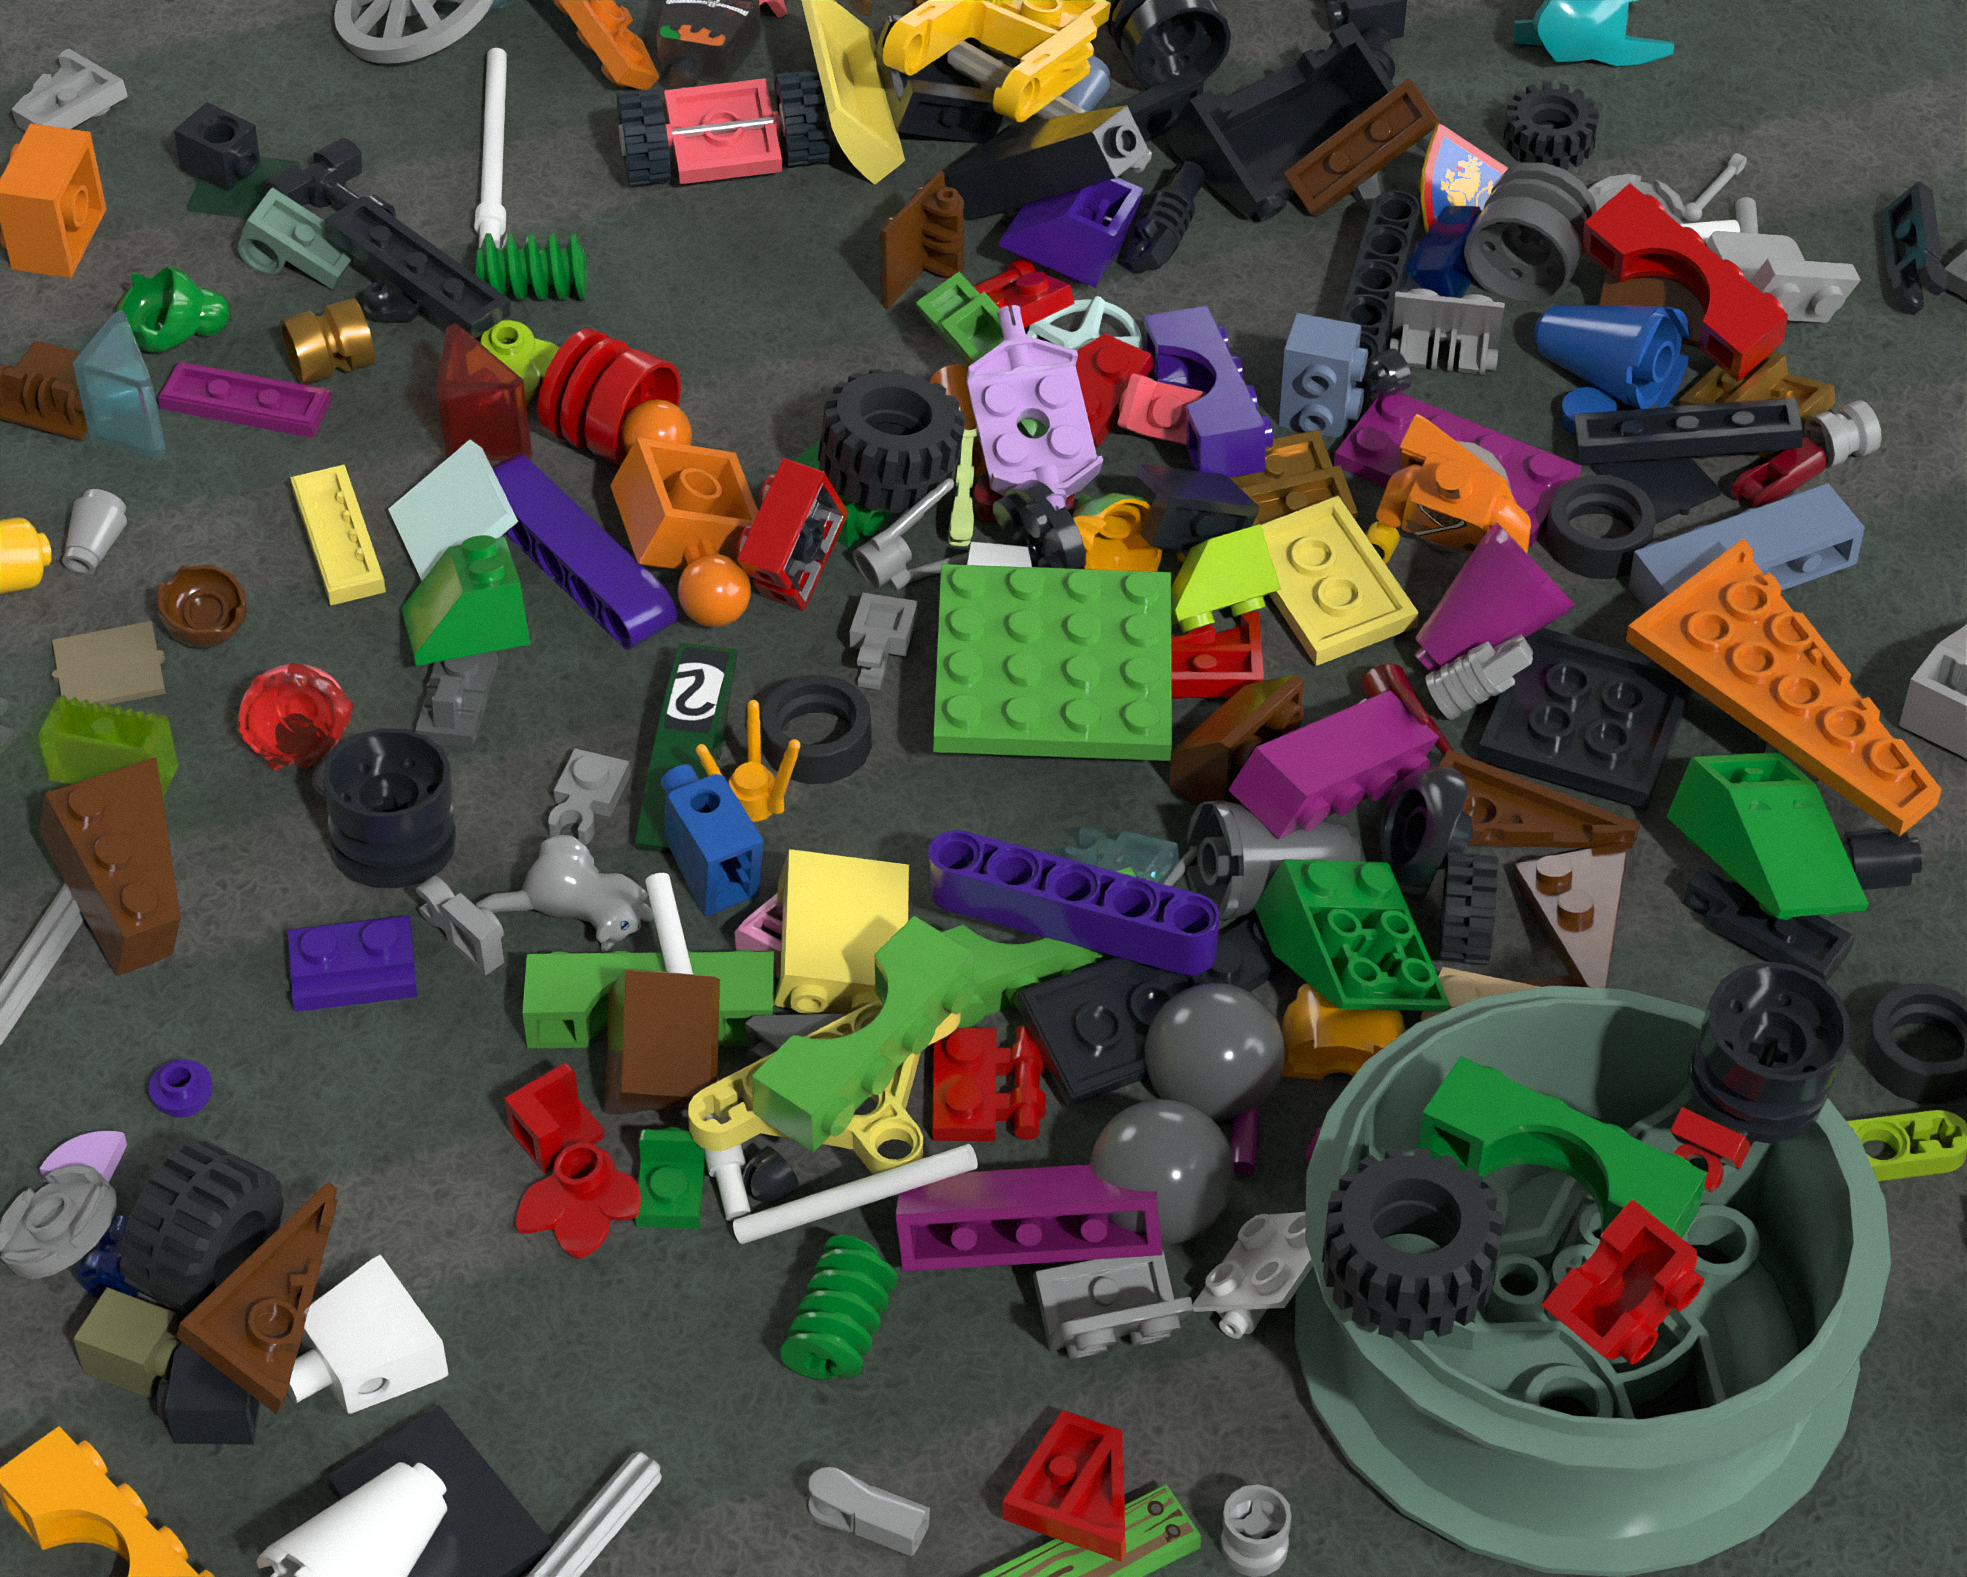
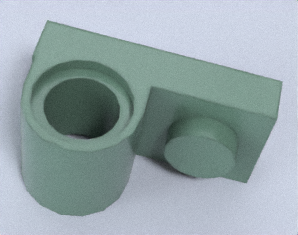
M273 187L248 218L238 242V251L241 258L252 269L273 275L277 274L288 261L332 290L356 258L325 235V221Z

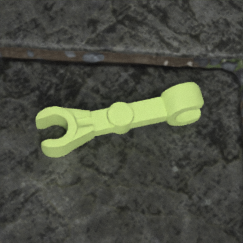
M977 428L973 430L964 429L960 461L955 477V486L958 487L957 497L955 496L953 509L950 513L948 543L953 546H968L973 535L974 512L972 498H969L970 488L973 486L974 466H971L973 443L979 440Z

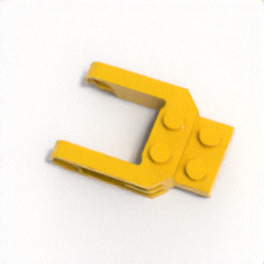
M928 0L900 18L893 25L884 44L883 62L886 66L902 73L914 75L969 37L975 38L994 53L1008 54L1021 60L1020 64L1007 75L1002 87L995 89L993 109L996 113L1012 120L1024 122L1089 75L1091 66L1087 59L1093 55L1094 51L1090 41L1096 38L1097 28L1108 21L1111 2L1106 0Z

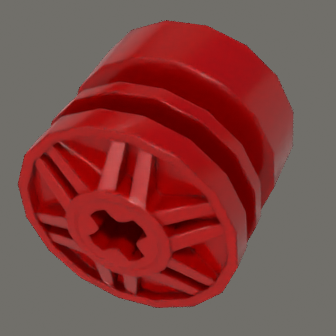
M584 328L571 335L558 349L546 370L538 401L540 425L548 434L558 439H566L571 445L576 447H588L595 456L620 467L627 456L621 439L622 426L626 416L635 406L649 400H665L679 407L682 388L679 371L667 360L644 350L630 349L624 341L612 339L606 333L597 329Z

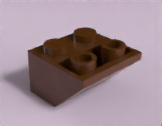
M1294 674L1244 685L1171 751L1169 788L1196 806L1203 802H1213L1215 800L1243 805L1229 791V788L1257 746L1300 729V723L1304 716V708L1301 707L1304 680Z

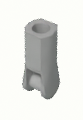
M821 1468L810 1476L808 1488L811 1497L808 1509L814 1521L843 1531L854 1532L855 1535L911 1557L916 1553L929 1527V1507L875 1486H869L867 1483L837 1468Z

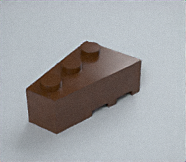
M157 757L45 793L39 835L116 976L173 955L181 917Z

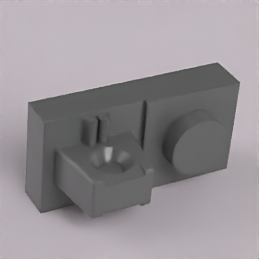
M497 651L435 662L415 732L428 736L437 744L474 748L498 665Z

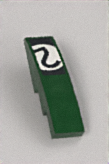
M687 643L679 644L664 699L645 784L635 838L637 850L672 853L664 835L666 793L660 784L661 778L669 770L680 765H691L699 780L708 777L696 753V747L700 744H704L708 748L715 762L720 760L738 657L737 649Z

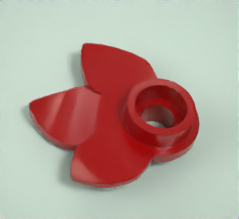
M575 1143L566 1147L557 1156L553 1175L534 1183L528 1188L517 1211L516 1228L520 1234L554 1229L555 1237L563 1251L575 1259H580L602 1246L609 1234L611 1220H629L638 1216L641 1206V1191L632 1176L616 1170L613 1159L607 1151L592 1143Z

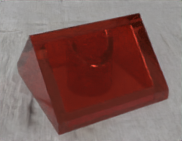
M457 323L447 327L436 380L446 457L449 458L467 441L472 440L483 449L488 460L506 461L517 454H523L528 459L531 458L532 449L524 380Z

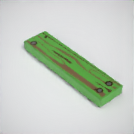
M1166 1484L1125 1504L1126 1556L1122 1562L1054 1539L979 1577H1143L1200 1549L1201 1535Z

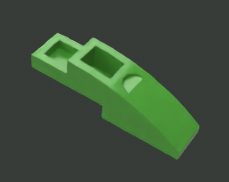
M960 272L916 302L921 315L968 367L1000 345L1004 340L1000 320L997 316V311L1000 308L985 292L980 294ZM1025 418L1017 423V428L1028 438H1040L1047 433L1044 424L1037 419Z

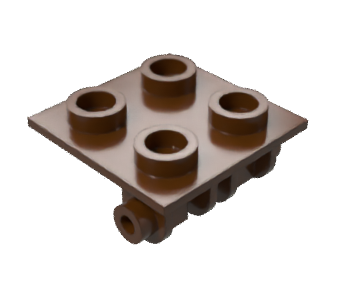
M941 170L924 187L917 188L908 204L895 217L888 218L880 231L879 244L882 246L880 284L883 286V308L889 309L926 269L945 279H949L956 273H961L964 270L962 248L964 246V200L954 188H945L944 172Z
M35 340L15 369L7 364H3L0 367V419L82 441L131 372L132 367L124 363Z

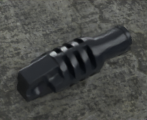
M1185 161L1183 165L1181 162L1174 167L1167 185L1156 190L1134 229V236L1126 257L1134 273L1138 274L1146 270L1153 271L1161 268L1177 250L1195 215L1193 200L1206 177L1204 170L1193 161Z

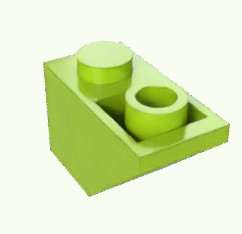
M1261 524L1209 539L1191 548L1171 588V625L1179 623L1182 633L1215 623L1212 612L1230 607L1233 617L1266 607L1263 597L1281 590V586Z

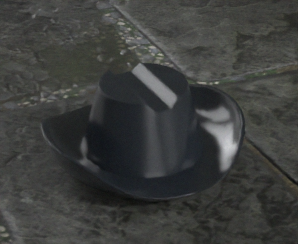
M1434 766L1408 775L1391 793L1381 817L1379 845L1382 862L1389 863L1401 893L1414 901L1420 902L1426 898L1438 870H1445L1447 853H1463L1466 844L1472 841V820L1468 813L1462 810L1467 797V784L1463 775L1455 768Z

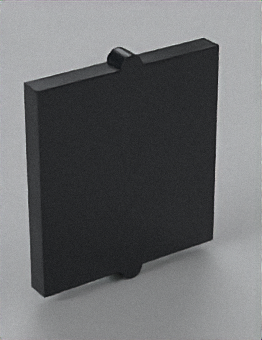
M1690 456L1674 457L1662 461L1652 459L1620 461L1608 465L1593 463L1590 467L1596 475H1611L1629 481L1644 491L1655 507L1656 524L1678 514L1686 516L1690 513L1691 508L1716 498L1722 493V489Z

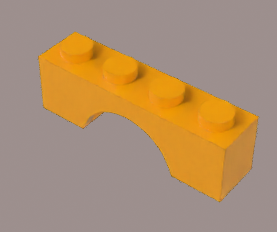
M60 1426L0 1468V1500L3 1508L42 1550L73 1542L94 1543L108 1547L125 1558L130 1564L128 1577H215L206 1569L197 1574L186 1562L189 1558L187 1551L172 1530L167 1526H163L157 1531L145 1518L148 1515L147 1509L136 1492L126 1483L116 1487L105 1475L108 1473L107 1467L94 1447L86 1440L77 1445Z

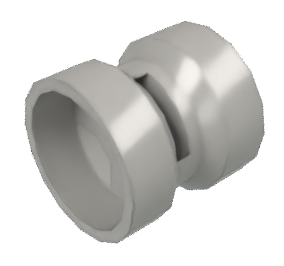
M1862 400L1842 405L1837 414H1832L1829 411L1810 416L1805 422L1804 436L1824 450L1826 456L1825 468H1831L1844 463L1848 455L1851 454L1861 457L1876 452L1881 444V428L1878 418L1868 403Z
M1259 1484L1248 1485L1234 1491L1226 1500L1223 1511V1531L1220 1546L1222 1557L1229 1567L1238 1573L1251 1577L1266 1576L1278 1570L1285 1562L1289 1547L1288 1535L1291 1528L1292 1515L1290 1505L1281 1493L1268 1486Z

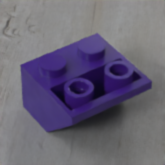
M1115 178L1025 204L1002 236L999 246L1014 252L1022 260H1029L1031 263L1037 262L1060 272L1072 282L1085 283L1096 288L1127 238L1144 189L1120 178Z

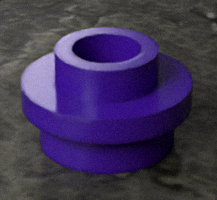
M193 1060L169 1062L155 1071L149 1082V1094L153 1105L161 1112L172 1117L181 1118L196 1114L209 1101L213 1092V1083L209 1071L205 1066ZM188 1082L182 1087H172L178 1083Z

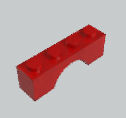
M1629 183L1584 222L1582 251L1619 283L1643 276L1664 277L1684 285L1697 297L1705 314L1702 321L1698 349L1737 382L1783 343L1788 314L1779 300L1770 293H1762L1747 281L1735 263L1718 257L1706 247L1703 239L1695 230L1690 227H1682L1670 217L1663 205L1654 196L1644 195Z

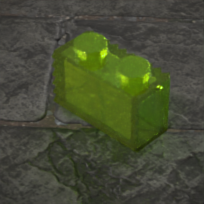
M64 695L56 699L39 732L38 741H41L42 757H45L46 772H49L48 780L75 784L157 757L162 797H164L179 766L169 720L165 714L157 717L154 712L146 715L143 710L135 713L132 708L124 711L121 706L112 709L110 704L101 707L99 702L90 704L87 699L79 702L76 697L68 700Z

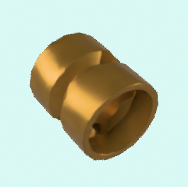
M355 298L325 306L322 316H316L312 311H307L280 320L281 334L286 353L300 384L306 385L330 378L335 367H339L346 373L375 364V351L363 311Z

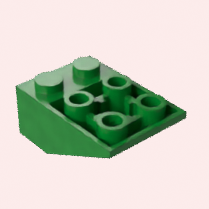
M1779 752L1691 757L1667 818L1685 834L1689 844L1704 851L1722 867V873L1728 879L1740 884L1759 901L1760 908L1765 913L1778 919L1789 920L1799 916H1834L1837 913L1866 911L1868 901L1818 787L1812 780Z
M1283 859L1254 906L1271 950L1276 957L1338 1009L1447 1011L1450 1003L1389 863Z

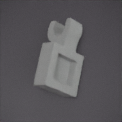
M862 593L850 628V648L860 649L857 665L862 666L858 679V687L880 690L886 673L888 655L906 656L918 619V601Z

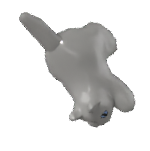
M557 835L541 843L539 858L529 869L522 890L518 892L494 893L475 905L479 909L486 907L492 913L535 909L538 912L557 918H576L590 922L596 930V939L601 943V951L603 953H608L615 943L622 941L628 934L638 931L641 927L640 921L651 922L654 919L652 909L644 903L648 893L623 874L599 873L598 869L594 866V858L587 847L571 835Z

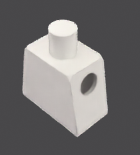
M381 1254L371 1259L310 1305L301 1339L305 1353L295 1360L287 1393L295 1403H298L329 1386L345 1411L351 1414L441 1380L449 1375L443 1341Z

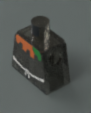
M664 0L656 38L659 72L668 75V82L674 89L696 87L699 80L717 84L728 83L760 41L759 0Z

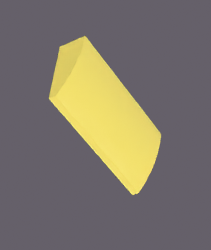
M801 0L835 137L851 163L868 180L876 185L901 165L905 158L875 59L874 51L876 44L873 32L834 0Z

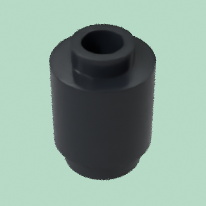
M1888 828L1847 831L1844 834V838H1840L1862 890L1910 886L1912 874L1921 873L1922 853L1920 843L1917 837L1909 838L1907 831L1900 837Z

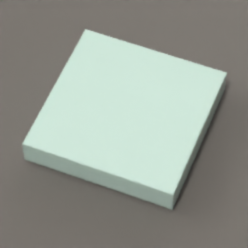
M472 440L467 441L388 509L422 581L448 547L461 545L466 539L479 535L499 538L518 522L483 449Z

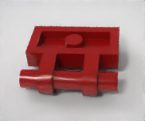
M1026 1025L1019 1026L1016 1029L1015 1044L1010 1048H996L997 1028H956L948 1036L934 1042L933 1141L996 1142V1121H1015V1136L1022 1140H1032L1039 1136L1040 1120L1046 1114V1095L1040 1089V1075L1045 1071L1046 1064ZM996 1076H1015V1089L1010 1093H996Z

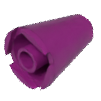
M1496 523L1490 530H1487L1416 635L1415 639L1422 647L1415 653V656L1430 672L1434 670L1439 671L1442 666L1453 663L1455 659L1462 655H1467L1469 650L1486 641H1489L1491 646L1494 647L1518 634H1522L1526 638L1566 615L1575 604L1523 548Z

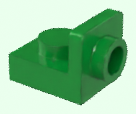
M669 1127L662 1130H641L639 1137L641 1165L638 1182L641 1191V1206L638 1216L635 1217L636 1227L700 1229L706 1176L705 1149L693 1141L690 1131L681 1128Z

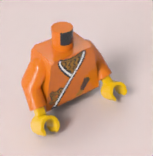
M1429 452L1423 466L1411 465L1398 470L1392 475L1375 516L1379 521L1371 524L1365 534L1371 544H1377L1384 550L1385 555L1382 560L1385 564L1390 560L1400 541L1399 532L1395 528L1400 526L1406 532L1471 555L1487 530H1490L1498 523L1528 553L1531 520L1528 514L1516 503L1505 479L1497 474L1466 464L1461 460L1452 459L1436 452Z

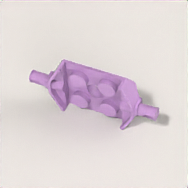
M1012 305L1009 312V307L1005 306L997 311L1004 340L1000 345L970 365L966 376L990 487L992 490L1005 496L1008 490L1027 480H1038L1054 492V494L1046 497V499L1057 511L1066 507L1065 502L1068 496L1082 490L1100 473L1103 463L1102 456H1097L1077 375L1075 365L1078 353L1066 347L1029 337L1025 334L1020 307ZM1025 418H1034L1044 424L1047 433L1040 438H1028L1018 430L1017 423Z

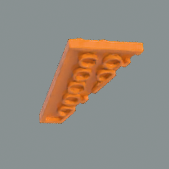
M553 0L554 4L563 13L570 16L578 27L576 32L578 38L585 46L595 51L603 63L601 66L602 72L612 83L622 88L629 86L640 90H648L660 78L643 40L627 29L628 25L633 21L627 8L622 5L618 7L615 0Z
M1744 538L1628 625L1626 641L1899 837L1938 805L1942 791L1940 786L1902 739H1896L1890 735L1879 721L1880 710L1869 697L1862 699L1850 684L1851 674L1805 615L1794 612L1780 595L1782 586L1771 572L1764 575L1753 561L1754 551Z

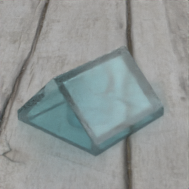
M124 310L113 313L73 362L90 440L155 461L167 459L168 456L151 378Z

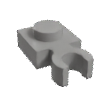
M575 748L554 789L555 804L558 805L549 814L550 837L559 835L562 827L566 824L577 823L579 824V841L583 845L588 844L595 834L594 813L611 817L630 778V761Z
M433 876L416 888V893L427 902L419 908L420 914L431 925L444 930L447 942L485 976L504 963L501 943L504 931L497 917L488 908L481 907L479 909L461 892L455 896L448 885L437 876Z

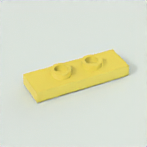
M345 464L290 477L293 493L330 605L385 593L384 578Z

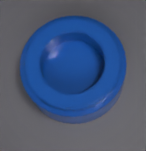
M1590 387L1575 389L1569 392L1563 399L1560 416L1561 424L1566 431L1575 436L1574 414L1617 411V405L1612 396L1600 389Z

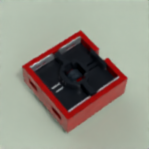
M783 458L776 474H770L764 482L760 495V510L753 525H747L741 533L737 546V560L747 575L755 578L753 583L764 598L804 611L849 512L824 471Z

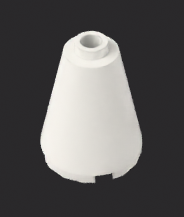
M399 1462L268 1546L256 1561L258 1568L272 1565L275 1572L270 1577H407L447 1511V1505L442 1497L447 1491L446 1486L424 1464L417 1463L412 1468L405 1463Z

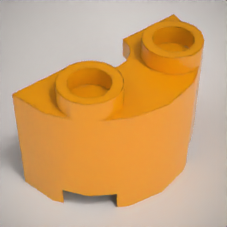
M1309 983L1302 985L1297 991V999L1288 1005L1283 1017L1282 1034L1285 1043V1064L1282 1076L1322 1080L1328 1074L1341 1072L1354 1077L1364 1062L1405 1032L1403 1015L1399 1010L1338 1009Z

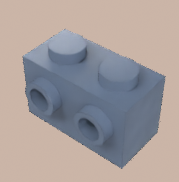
M1296 313L1284 349L1279 427L1305 432L1319 429L1321 435L1342 439L1348 420L1358 421L1363 404L1364 389L1356 388V381H1362L1368 357V349L1359 348L1361 325Z

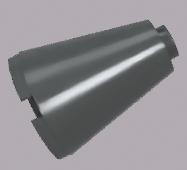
M1220 800L1200 803L1191 817L1187 833V847L1197 846L1198 866H1187L1191 892L1210 898L1217 905L1220 921H1227L1256 912L1255 904L1283 859L1360 862L1361 857L1357 838L1351 835L1348 828L1343 824L1323 820L1309 832L1300 829L1278 839L1244 805Z

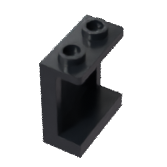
M899 15L888 16L874 55L897 132L976 143H986L994 137L1004 117L993 109L995 91L982 89L978 82L955 70L947 61L948 52L914 75H907L884 64L883 48L886 38L893 25L903 17ZM972 37L964 40L978 49L981 45L979 40Z

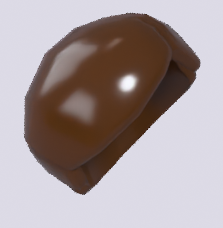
M212 564L191 567L182 565L166 583L160 582L157 588L158 614L161 622L173 639L190 648L207 649L224 643L238 631L246 618L247 601L244 589L232 573Z

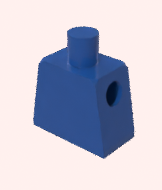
M680 765L669 770L660 781L666 793L664 835L703 916H710L759 896L764 840L724 776L714 774L699 780L691 765Z

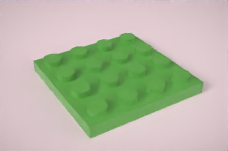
M941 564L933 752L1171 760V572Z

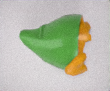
M1118 493L1106 494L1096 499L1088 495L1080 497L1072 517L1078 527L1085 548L1086 565L1083 566L1084 569L1158 571L1162 550L1160 547L1150 546L1140 535L1151 509V506L1142 497Z

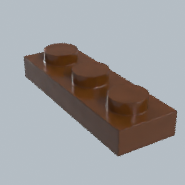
M1407 78L1284 172V175L1309 212L1317 217L1434 130L1437 123L1442 124V122L1417 85L1410 78Z

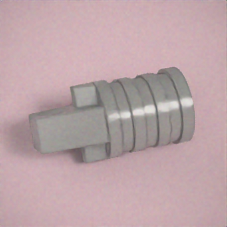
M1518 634L1494 647L1491 646L1489 641H1486L1469 650L1467 655L1458 657L1453 663L1442 666L1439 671L1434 670L1427 674L1426 683L1441 712L1448 719L1453 720L1459 717L1463 711L1467 712L1474 708V705L1488 700V697L1496 696L1513 686L1515 680L1512 676L1532 664L1533 650L1522 634Z

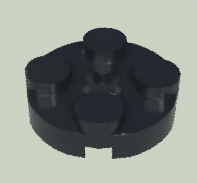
M1027 480L1008 490L1003 498L994 502L993 513L998 524L1006 531L1011 545L1028 547L1032 567L1079 569L1086 565L1085 548L1078 527L1066 507L1056 511L1046 499V497L1054 494L1047 485L1038 480Z

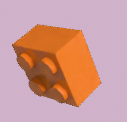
M30 123L20 143H16L13 146L10 162L0 178L1 245L4 249H7L12 270L72 278L107 210L91 133Z

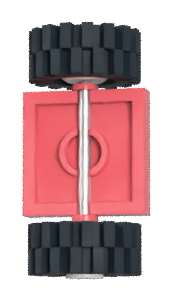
M815 69L775 74L776 111H772L766 78L665 90V107L669 124H665L663 105L658 88L617 93L619 139L622 156H624L628 185L638 186L670 182L669 146H673L680 184L782 172V157L777 133L781 136L780 142L787 167L828 162L830 152L829 130L827 128V112L825 110L824 94H822L819 72Z

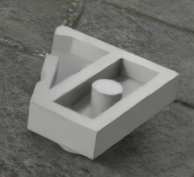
M68 48L58 56L61 66L58 72L53 77H51V74H42L33 84L31 92L24 95L11 110L17 127L24 131L28 129L30 123L71 129L91 117L106 113L112 105L125 99L128 95L123 79Z

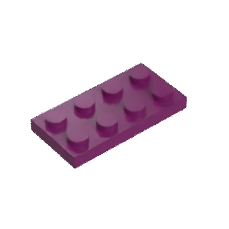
M1400 392L1391 396L1383 397L1379 395L1335 452L1334 466L1340 465L1344 471L1387 487L1392 475L1402 469L1400 445L1415 414H1419L1455 441L1475 443L1496 457L1507 473L1511 492L1516 503L1528 514L1531 520L1529 547L1534 545L1547 526L1550 502L1557 489L1572 479L1580 478L1582 468L1581 465Z

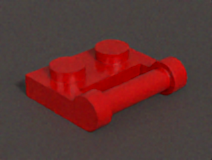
M1018 259L1011 262L1007 266V271L973 286L980 294L985 292L1000 309L1008 306L1010 312L1012 305L1019 306L1024 328L1075 304L1070 284L1048 276L1046 273L1036 271L1029 260Z

